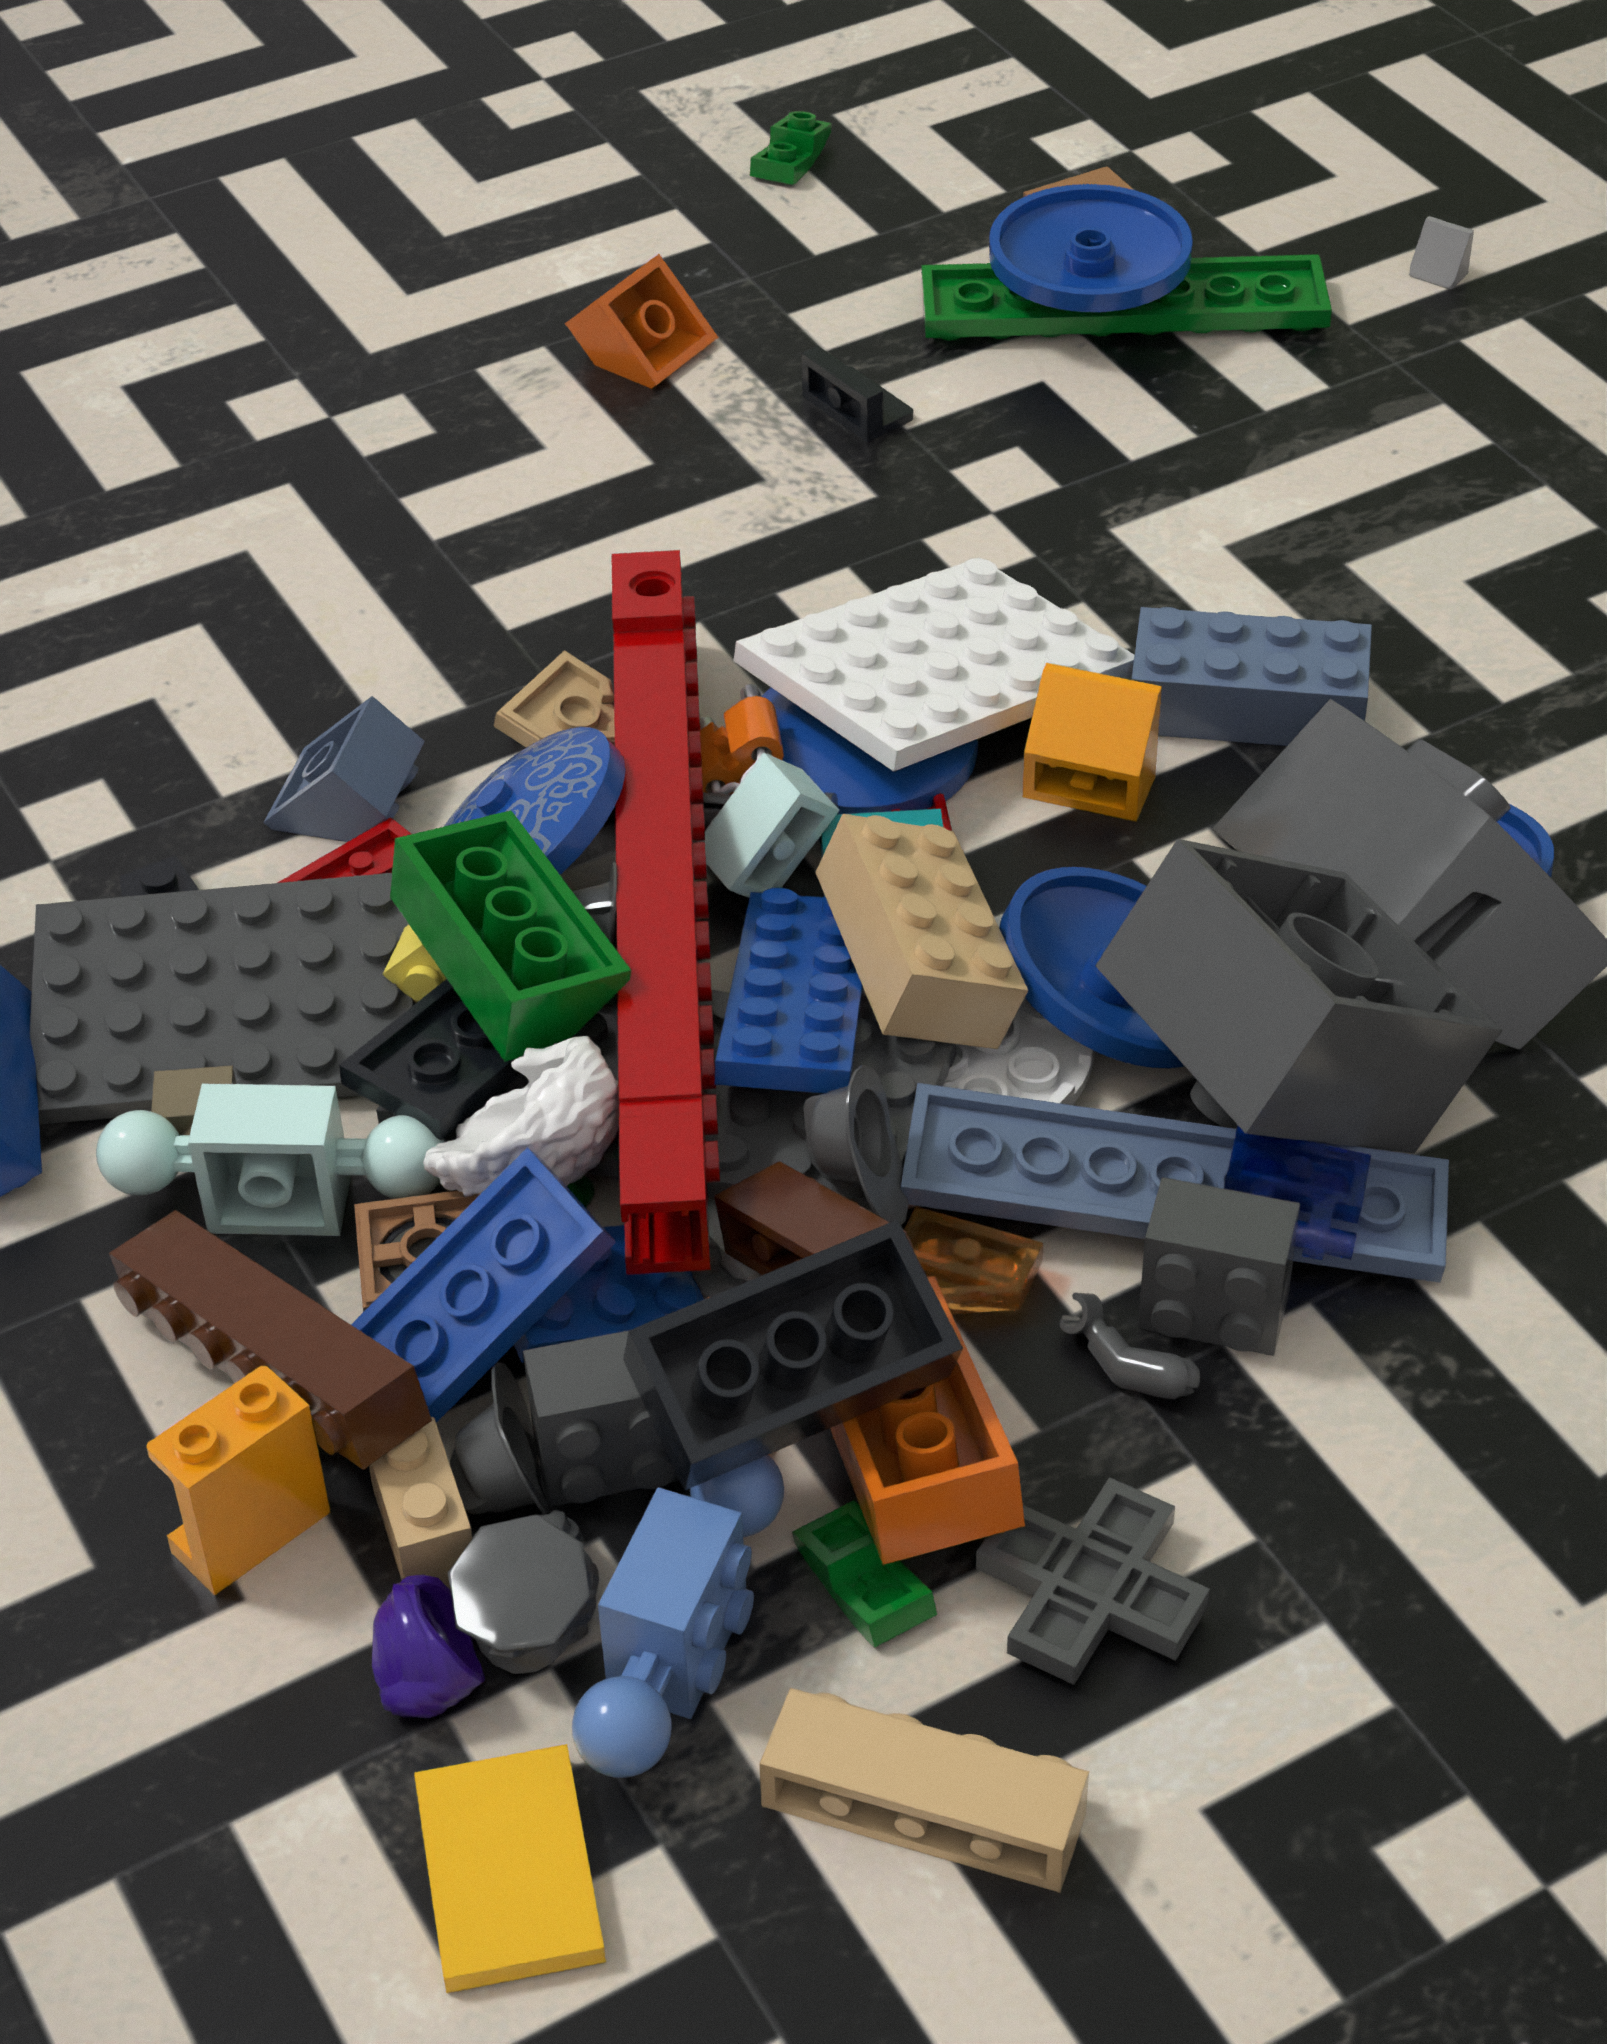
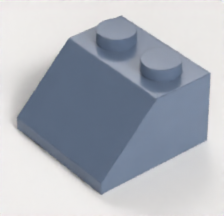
M371 696L304 747L263 823L275 831L344 842L354 839L388 818H394L399 809V804L395 802L398 793L405 789L417 774L419 768L414 762L425 741L376 698Z

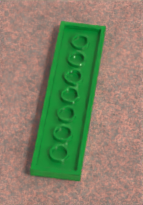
M1319 254L1191 258L1188 274L1168 294L1138 307L1109 312L1068 311L1030 301L1007 288L995 275L990 263L921 265L925 338L956 340L961 337L989 336L995 339H1005L1010 336L1040 335L1053 338L1062 334L1107 336L1112 333L1140 332L1146 335H1156L1161 332L1191 331L1204 334L1214 330L1258 332L1263 329L1289 328L1297 331H1307L1312 328H1327L1331 324L1332 308Z

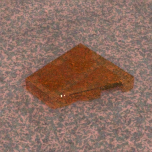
M918 1206L915 1207L904 1228L926 1276H935L952 1315L1020 1310L1043 1261L1042 1242Z

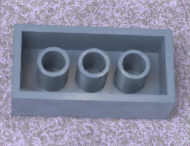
M1141 607L1132 680L1162 686L1158 736L1288 746L1330 699L1365 721L1369 689L1372 624L1352 623L1345 620L1332 622L1295 619L1289 616L1240 615L1226 611L1218 613L1187 611L1172 607Z

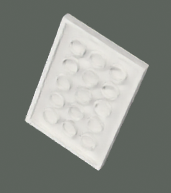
M973 558L965 563L938 572H931L927 576L901 585L891 586L875 594L850 600L846 604L819 613L809 614L805 618L776 628H769L761 633L736 641L733 661L894 772L1032 718L1042 672L1046 663L1129 680L1132 678L1135 655L1121 647L1113 637L1101 634L1078 620L1073 612L1059 608L1038 595L1033 587L1019 583L1006 575L993 562L986 559Z

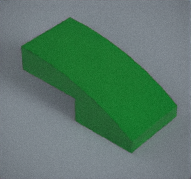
M854 1500L792 1531L794 1543L805 1561L849 1621L874 1648L937 1615L932 1591L900 1561L882 1564L861 1507Z

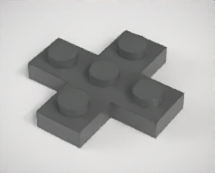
M1110 1477L1077 1529L1023 1505L1024 1527L987 1536L977 1550V1570L1033 1595L1007 1636V1654L1073 1685L1108 1630L1176 1661L1209 1604L1210 1588L1150 1562L1174 1524L1175 1506Z

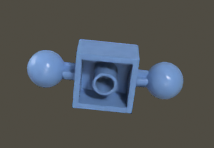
M769 1455L690 1488L691 1497L659 1487L656 1489L598 1603L606 1679L596 1683L585 1692L575 1708L572 1719V1736L575 1747L581 1758L595 1771L614 1778H627L649 1770L662 1758L668 1747L672 1730L670 1713L691 1719L703 1693L713 1694L716 1691L726 1663V1651L724 1648L731 1633L740 1635L746 1628L754 1602L753 1591L746 1589V1576L751 1562L752 1550L750 1546L744 1545L743 1537L755 1535L768 1527L778 1515L784 1499L782 1474L775 1461Z

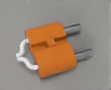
M754 684L745 685V688L743 687L740 691L741 701L723 713L725 728L723 726L718 728L715 721H712L710 717L700 718L703 792L733 794L763 752L780 760L783 759L784 753L776 709L771 701L761 697L760 689Z

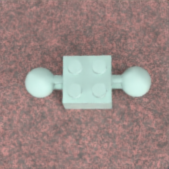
M202 1084L190 1135H179L172 1123L157 1113L146 1110L129 1111L117 1116L105 1126L98 1139L96 1158L100 1172L106 1181L117 1190L130 1195L153 1194L169 1185L178 1172H194L207 1231L212 1234L340 1236L351 1175H366L370 1184L378 1192L392 1199L427 1195L439 1185L440 1178L429 1174L424 1169L423 1161L429 1149L436 1147L438 1143H444L445 1140L436 1138L424 1124L406 1115L393 1116L382 1121L370 1132L367 1139L344 1138L336 1086Z

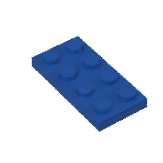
M527 1147L351 1325L414 1366L430 1416H434L437 1423L616 1241L549 1166Z

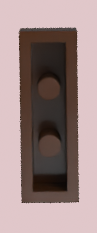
M780 1161L714 1195L725 1253L761 1275L890 1223L861 1207L855 1201L843 1197L818 1183L815 1179L807 1177ZM903 1230L904 1233H905V1235H906V1237H907V1239H908V1241H909V1243H910V1245H911V1247H912V1249H913V1251H914L912 1242H911L910 1238L908 1237L907 1232H906L905 1230Z

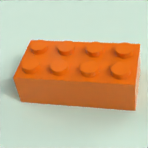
M935 1276L927 1278L963 1347L950 1377L830 1428L883 1565L1025 1526L1018 1461Z

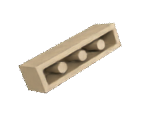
M790 1688L759 1763L762 1807L1061 1893L1086 1816L1089 1771L1073 1767L1065 1760L1055 1756L1040 1755L1036 1757L1004 1748L980 1735H958L929 1727L909 1715L901 1713L887 1715L851 1705L843 1698L830 1693L812 1694Z

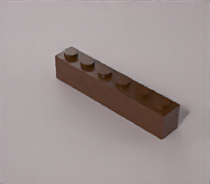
M174 1210L109 1252L119 1278L113 1283L115 1293L130 1314L135 1317L143 1314L154 1322L160 1333L172 1343L177 1340L181 1341L192 1349L195 1356L206 1368L212 1370L218 1367L228 1374L234 1383L260 1366L269 1367L309 1404L316 1442L328 1454L333 1455L339 1452L364 1470L432 1421L415 1368L412 1364L177 1210Z

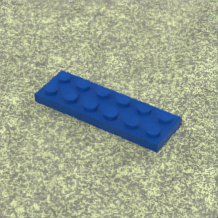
M771 888L762 893L751 892L715 1060L714 1085L827 1093L849 1085L853 1069L863 986L825 896H800L794 891L785 888Z

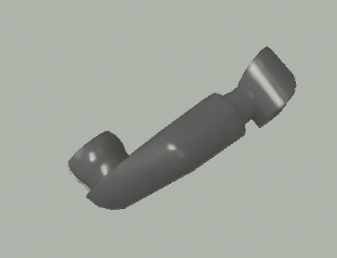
M1073 1293V1299L1078 1301L1082 1307V1319L1078 1316L1063 1315L1060 1319V1327L1068 1334H1084L1089 1340L1088 1349L1116 1386L1164 1399L1186 1397L1194 1393L1193 1388L1199 1387L1200 1371L1191 1359L1181 1358L1171 1353L1130 1347L1116 1327H1108L1103 1320V1307L1097 1295L1092 1293Z

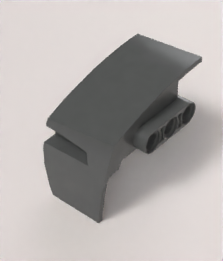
M1331 699L1212 828L1220 838L1237 851L1345 872L1503 1030L1495 1041L1520 1050L1607 967V938L1550 876L1497 823L1511 807L1487 779L1474 769L1420 738L1407 750L1403 749L1373 726Z

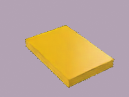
M567 1744L414 1772L446 1993L606 1962Z

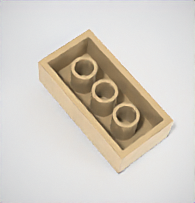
M842 814L815 873L882 1034L998 1049L1028 992V988L954 831H949L933 824L918 826L893 822L888 818L877 815L861 817Z

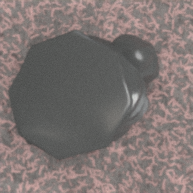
M554 1510L545 1515L536 1514L482 1526L448 1571L447 1575L453 1601L456 1629L476 1639L480 1651L493 1665L513 1674L537 1672L552 1664L563 1653L567 1645L582 1639L588 1633L587 1623L591 1620L596 1608L599 1573L596 1565L584 1550L583 1544L585 1539L576 1523L572 1519L567 1518L564 1512Z

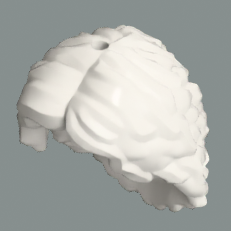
M589 1036L573 1037L546 1048H526L524 1056L512 1061L511 1065L514 1070L527 1077L528 1084L523 1089H513L508 1093L493 1096L486 1102L485 1107L476 1111L464 1123L458 1124L456 1128L457 1139L438 1143L436 1147H432L426 1152L423 1161L424 1169L429 1174L439 1177L440 1183L445 1189L451 1191L458 1190L463 1192L465 1197L474 1194H481L527 1147L537 1154L566 1186L581 1179L586 1172L595 1168L616 1137L619 1128V1083L614 1078L611 1069L608 1068V1064L601 1055L600 1048L594 1044Z

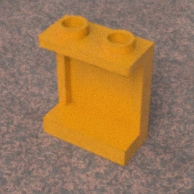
M267 1366L258 1367L147 1444L149 1458L171 1479L174 1485L183 1521L180 1527L167 1535L171 1553L214 1596L331 1513L309 1404Z

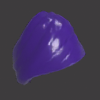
M413 1575L405 1577L400 1583L393 1584L392 1593L387 1595V1600L378 1608L373 1621L372 1669L375 1681L380 1688L379 1695L385 1711L405 1718H431L444 1713L447 1708L456 1705L461 1699L467 1697L475 1687L484 1682V1674L474 1650L472 1637L456 1629L451 1590L439 1578L428 1575Z

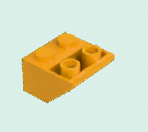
M1046 663L1042 672L1024 751L1023 797L1137 822L1156 776L1162 686Z

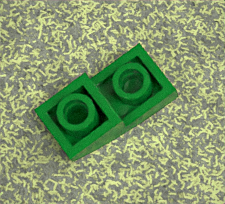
M790 112L788 116L771 126L770 144L751 157L750 176L794 185L807 173L820 155L831 134L832 123L816 120V115L809 112Z

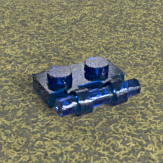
M1237 1125L1223 1189L1300 1203L1299 1211L1310 1213L1308 1222L1298 1220L1295 1247L1302 1249L1301 1256L1323 1260L1324 1254L1351 1260L1357 1233L1332 1228L1330 1225L1332 1218L1358 1224L1372 1155L1311 1141L1245 1134Z

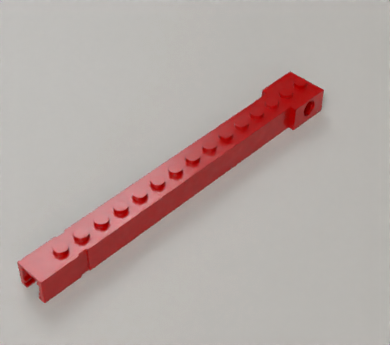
M680 550L611 554L615 747L620 751L625 761L624 783L615 804L617 952L631 969L630 980L618 991L621 1221L625 1222L626 1273L631 1275L711 1270L707 1183L720 1182L718 1140L706 1141L705 1135H718L716 1094L704 1095L705 1089H716V1085H714V1049H702V1045L714 1044L712 1005L700 1006V1002L712 1001L710 962L698 963V960H708L711 957L709 922H697V919H709L707 881H695L707 879L705 842H694L705 841L703 804H697L704 803L695 600L694 596H683Z

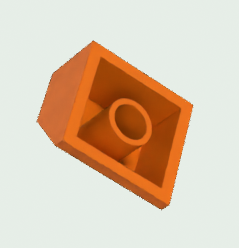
M660 254L565 323L595 366L650 389L658 385L719 338Z

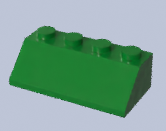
M512 810L395 838L390 898L505 1062L524 1056L526 1048H546L572 1038L630 980L631 969Z

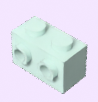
M763 752L706 829L705 841L697 842H705L706 864L728 890L750 898L751 892L762 893L767 889L782 888L840 810L803 769Z

